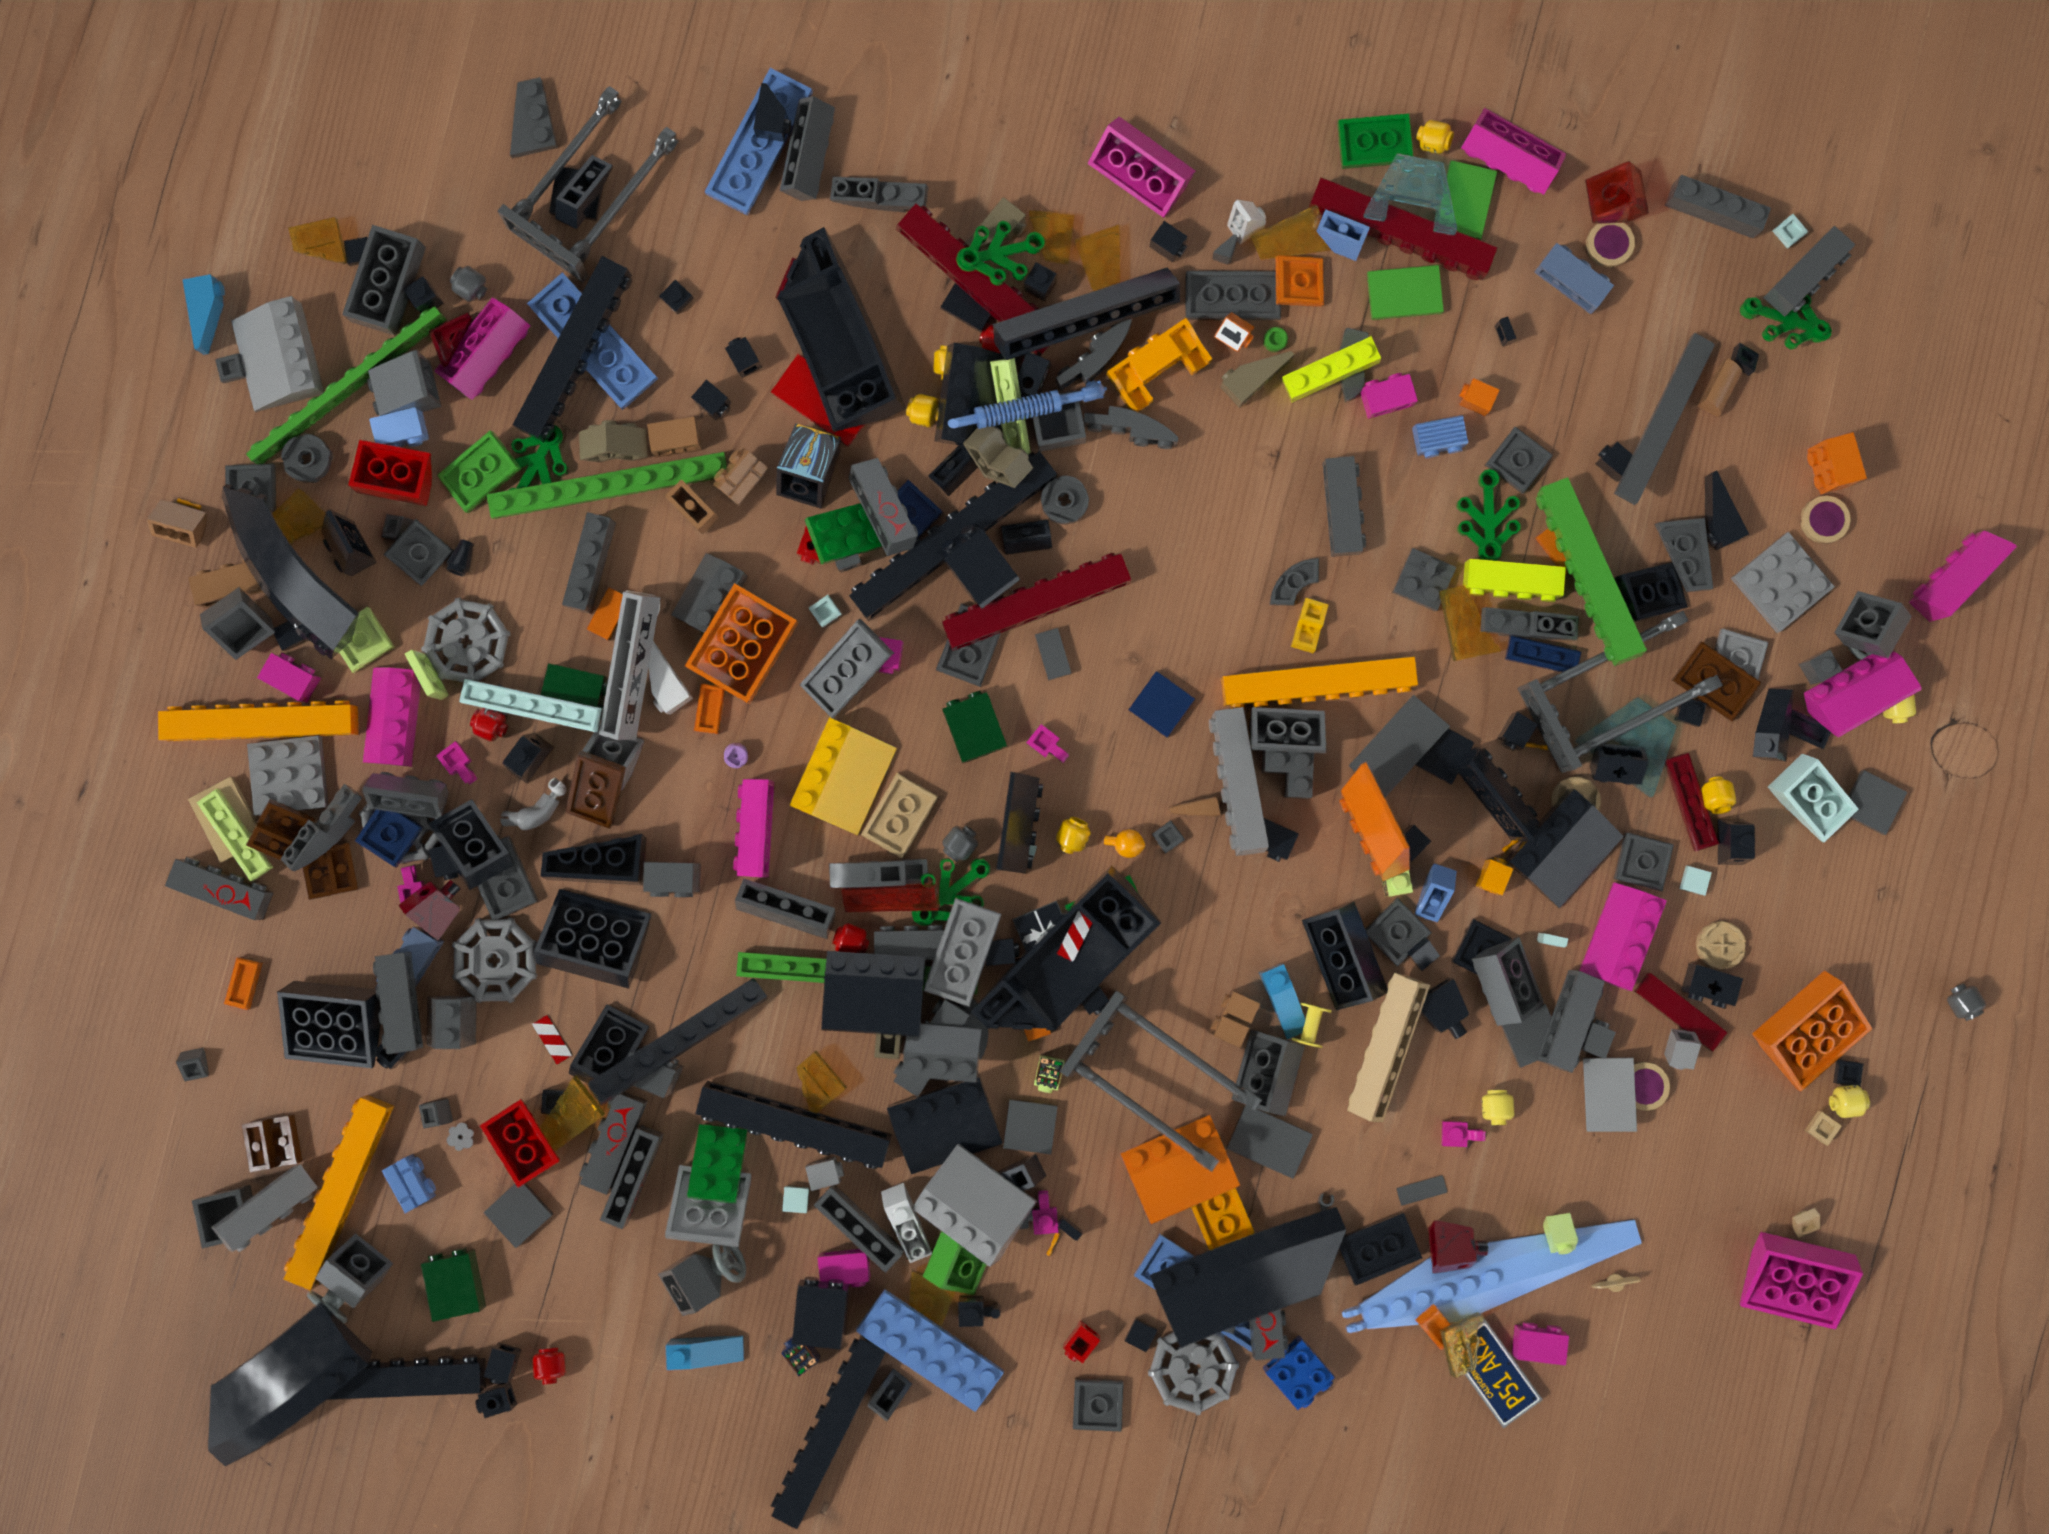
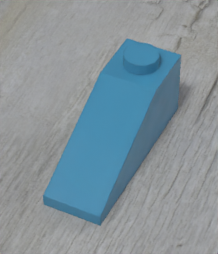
M211 274L183 279L194 349L203 355L209 354L224 305L223 296L225 295L222 282Z
M1279 963L1258 972L1286 1039L1301 1034L1305 1017L1284 964Z
M743 1335L670 1339L666 1344L667 1370L695 1369L744 1361Z

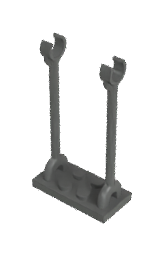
M611 86L603 91L598 101L597 110L530 195L518 201L512 209L502 204L497 211L508 230L582 283L589 276L583 264L590 253L593 243L664 154H670L678 143V140L674 138L676 133L668 127L664 128L656 140L654 151L585 239L575 243L569 251L562 246L563 243L552 234L548 236L543 233V228L535 221L531 220L529 223L528 220L532 215L533 206L602 118L607 114L614 113L621 104L622 100L617 97L619 92Z
M1681 611L1639 634L1642 641L1645 642L1689 620L1684 611ZM1605 652L1542 683L1535 679L1517 689L1534 722L1538 724L1537 728L1560 772L1563 773L1581 767L1582 764L1578 757L1588 753L1590 750L1697 696L1705 695L1723 686L1718 675L1697 683L1686 692L1575 747H1572L1569 741V731L1564 725L1561 726L1557 718L1559 717L1557 708L1554 704L1549 703L1544 692L1607 661Z
M1116 991L1060 1072L1066 1077H1073L1077 1072L1085 1079L1091 1081L1194 1156L1197 1162L1212 1172L1219 1162L1217 1158L1206 1150L1198 1148L1085 1065L1083 1061L1087 1055L1093 1056L1100 1046V1043L1097 1041L1102 1035L1107 1036L1114 1026L1111 1021L1120 1012L1235 1094L1236 1098L1251 1109L1255 1110L1261 1099L1246 1088L1240 1087L1125 1004L1128 997Z

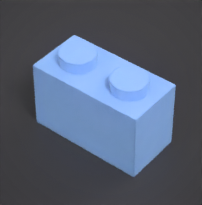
M416 407L369 419L375 443L396 447L406 445L415 447L423 444L422 441L429 440L423 412Z

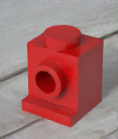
M805 526L797 555L801 557L800 561L806 564L814 565L815 562L821 564L816 550H809L807 547L812 542L807 526Z
M1080 1320L1076 1328L1063 1343L1064 1354L1073 1362L1078 1360L1083 1364L1100 1342V1335ZM1078 1338H1082L1085 1341L1082 1346L1076 1345L1075 1341Z

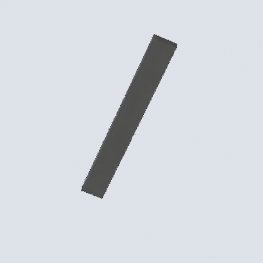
M1696 333L1691 335L1620 479L1614 494L1633 505L1639 502L1715 346L1711 341Z

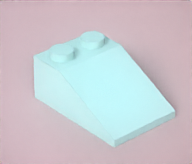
M1801 754L1768 786L1779 802L1821 842L1829 839L1859 810L1818 759L1805 754Z

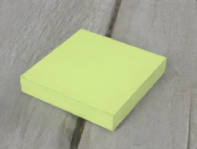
M369 607L358 612L359 616L352 641L339 652L352 673L358 672L395 648Z
M415 650L405 653L426 695L439 700L448 697L449 694L444 684L438 678V673L426 654Z

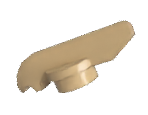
M1612 1274L1608 1276L1607 1281H1599L1593 1284L1592 1288H1609L1613 1292H1619L1625 1285L1638 1283L1641 1280L1639 1277L1623 1278L1619 1274Z

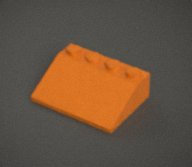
M734 583L685 664V667L750 705L799 622Z
M1365 762L1360 765L1342 788V799L1339 800V803L1344 813L1349 812L1352 818L1349 823L1355 834L1359 833L1362 838L1360 845L1364 854H1370L1372 858L1370 865L1375 876L1380 875L1382 881H1385L1410 870L1409 846Z
M1824 970L1752 1034L1763 1051L1794 1087L1801 1092L1869 1033L1872 1027L1844 982Z
M1210 1115L1180 1127L1175 1131L1198 1148L1206 1150L1219 1160L1212 1172L1165 1135L1121 1153L1151 1225L1240 1186Z

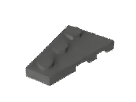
M541 77L517 82L510 149L511 158L558 148Z
M1705 518L1656 523L1655 527L1686 592L1712 590L1713 581Z

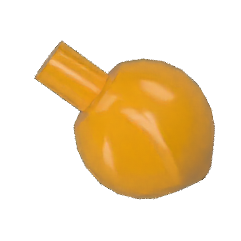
M1132 829L1121 831L1117 837L1105 836L1104 845L1115 846L1118 854L1125 858L1136 857L1145 848V842L1140 833Z

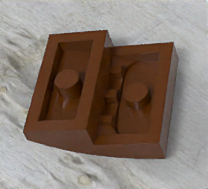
M269 798L246 846L281 860L285 850L292 844L300 829L304 827L308 820L315 822V818Z
M349 843L332 846L318 859L303 867L309 900L358 890Z
M294 1114L242 1124L250 1172L303 1162Z

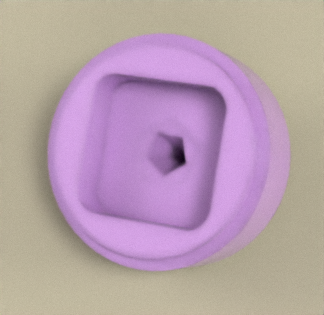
M732 743L725 748L724 761L728 766L740 768L746 764L748 751L744 745Z

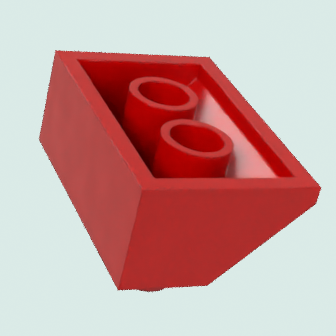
M359 440L348 486L359 494L427 506L432 486L431 454Z
M523 1099L518 1100L479 1125L517 1188L560 1161Z

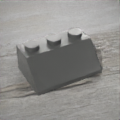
M706 553L671 615L705 633L734 583L742 587L748 576L738 568Z
M1252 707L1249 722L1250 746L1252 750L1326 753L1325 711Z
M389 772L372 773L362 789L370 809L430 818H439L444 815L449 794L447 785L440 780L430 779L429 781H423L414 776H405L403 778Z
M1515 937L1487 948L1472 959L1474 969L1479 976L1483 993L1486 995L1491 1014L1497 1026L1522 1023L1544 1004L1520 937Z
M921 1023L919 1037L906 1036L902 1076L976 1082L979 1070L982 1029Z
M1250 1030L1236 1084L1246 1088L1261 1099L1257 1109L1286 1116L1305 1045ZM1233 1094L1232 1100L1243 1103Z

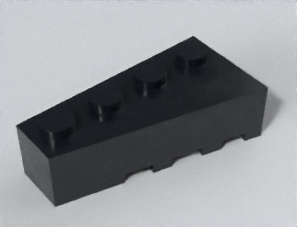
M638 834L632 837L611 839V841L595 842L579 847L543 852L540 877L553 881L643 885L647 838L643 834Z

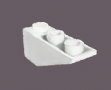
M904 1183L881 1191L885 1212L909 1262L912 1263L932 1255L917 1212L912 1209L914 1205Z

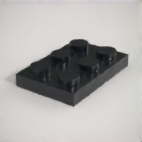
M1403 1211L1345 1234L1339 1247L1355 1286L1422 1259Z

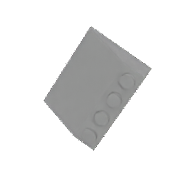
M289 296L267 302L232 320L255 412L324 393L303 307L294 297Z
M958 1144L926 1185L912 1209L991 1267L1001 1259L1037 1201Z

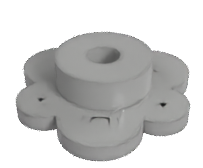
M461 1122L456 1127L449 1129L450 1135L447 1137V1144L449 1146H455L457 1151L473 1146L474 1141L472 1137L474 1136V1131L468 1129L466 1123Z

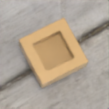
M1818 1111L1805 1131L1828 1146L1842 1126L1823 1112Z
M1815 1208L1801 1211L1792 1217L1793 1231L1799 1238L1820 1229V1215Z

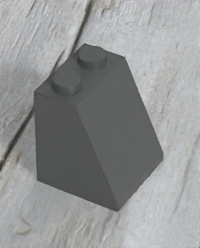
M417 350L368 370L370 378L367 379L370 391L374 392L376 401H373V407L377 415L382 416L413 407L418 408L422 412L442 407L431 362Z
M427 996V1045L434 1049H462L475 1045V998L473 996Z

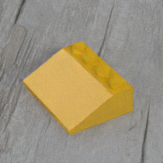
M829 717L790 806L858 835L897 748Z

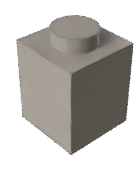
M1671 1029L1664 1053L1669 1066L1679 1070L1685 1068L1694 1069L1701 1043L1695 1032Z
M836 1156L808 1163L805 1167L811 1191L840 1184L841 1177L844 1176L842 1163L837 1162Z

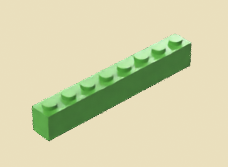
M1568 477L1541 487L1536 497L1537 505L1546 514L1548 529L1551 532L1554 531L1556 535V547L1565 556L1566 569L1569 574L1574 576L1576 581L1575 589L1579 596H1583L1586 603L1584 607L1588 617L1593 618L1596 625L1594 626L1598 639H1602L1605 645L1604 652L1608 661H1612L1615 667L1641 657L1647 651Z

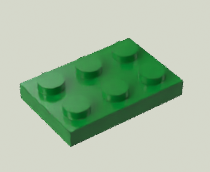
M1409 113L1338 120L1341 169L1413 162Z
M861 503L810 516L804 520L821 565L855 554L883 548Z
M699 1124L687 1198L736 1204L748 1135L746 1129Z

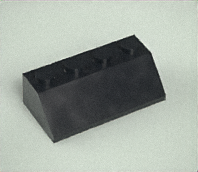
M1355 901L1302 920L1336 1011L1371 1002L1387 994L1386 982Z

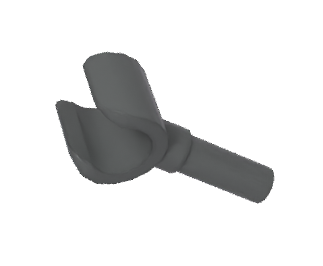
M1324 1193L1319 1195L1320 1212L1328 1210V1207L1334 1203L1333 1195H1330L1328 1204H1324L1322 1201Z

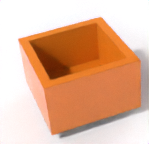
M1854 432L1826 439L1807 449V460L1813 468L1815 474L1814 484L1819 489L1820 495L1848 488L1867 479Z

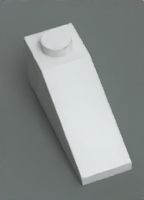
M1237 200L1233 204L1227 226L1233 235H1237V241L1241 245L1264 229L1266 215L1253 202Z
M653 641L649 662L651 690L656 698L653 703L661 713L665 711V713L671 715L691 701L693 697Z

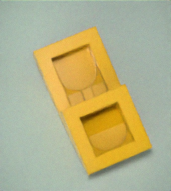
M1305 598L1291 647L1314 654L1329 604Z

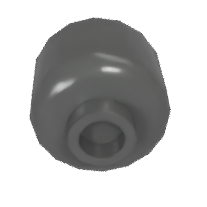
M470 266L458 267L450 279L452 291L467 302H472L476 298L481 300L488 289L485 287L486 278Z
M967 825L964 828L960 826L953 827L942 841L944 853L956 862L967 860L978 846V841L975 838L977 833Z
M1963 983L1950 989L1953 994L1948 996L1947 1002L1957 1018H1964L1968 1021L1984 1013L1983 1009L1986 1007V1002L1976 986L1966 987Z

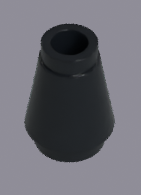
M460 539L446 562L448 565L446 570L454 575L465 577L466 572L470 571L474 544Z

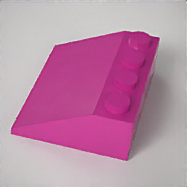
M1760 1232L1751 1252L1740 1306L1836 1330L1863 1275V1271L1855 1254Z

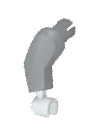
M553 778L548 783V787L552 791L550 795L544 793L534 806L523 808L519 812H502L501 816L508 817V819L500 818L501 824L503 826H518L521 830H530L548 821L559 804L556 798L566 793V786L562 781L559 782L557 778Z

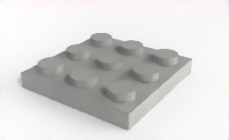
M1789 532L1783 534L1731 577L1732 581L1776 633L1781 632L1835 587Z
M322 736L247 744L254 815H261L269 798L297 811L326 808L329 806Z
M679 1165L665 1232L666 1239L739 1247L752 1175L741 1173L736 1204L687 1198L692 1167Z

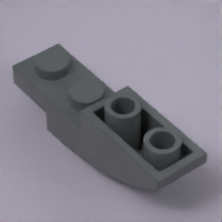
M833 177L830 200L866 209L906 212V209L910 210L915 203L920 207L922 205L926 207L929 187L927 184L880 182L878 178Z
M1129 319L1111 325V329L1103 333L1101 331L1094 335L1089 346L1092 353L1089 354L1087 352L1077 359V364L1071 368L1066 366L1057 373L1056 384L1062 391L1079 378L1086 385L1087 382L1094 380L1103 372L1124 344L1132 320Z
M1109 406L1108 415L1084 414V427L1088 428V431L1102 432V429L1111 430V433L1117 435H1124L1126 432H1130L1129 442H1134L1136 446L1147 447L1148 444H1156L1161 449H1172V446L1176 447L1178 443V436L1160 422L1136 411Z
M1485 607L1482 608L1480 632L1533 639L1577 640L1579 616Z
M344 784L335 794L327 809L322 812L317 823L308 820L304 827L300 829L297 837L285 850L281 858L284 864L295 872L327 852L355 822L350 814L362 797L352 787Z
M927 859L829 863L830 888L922 884L921 876L928 873ZM928 877L924 879V883H928Z

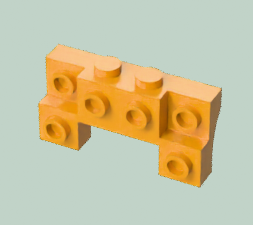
M1184 318L1161 335L1159 332L1154 334L1147 340L1148 344L1142 348L1140 346L1135 347L1128 353L1129 357L1107 371V376L1120 393L1121 399L1129 410L1139 412L1151 404L1153 398L1144 385L1179 361H1182L1191 375L1211 363L1212 357L1199 340L1187 318Z

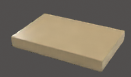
M896 773L861 835L903 859L939 796Z
M229 777L188 799L220 863H224L234 857L196 802L215 789H220L251 834L257 821L234 777Z

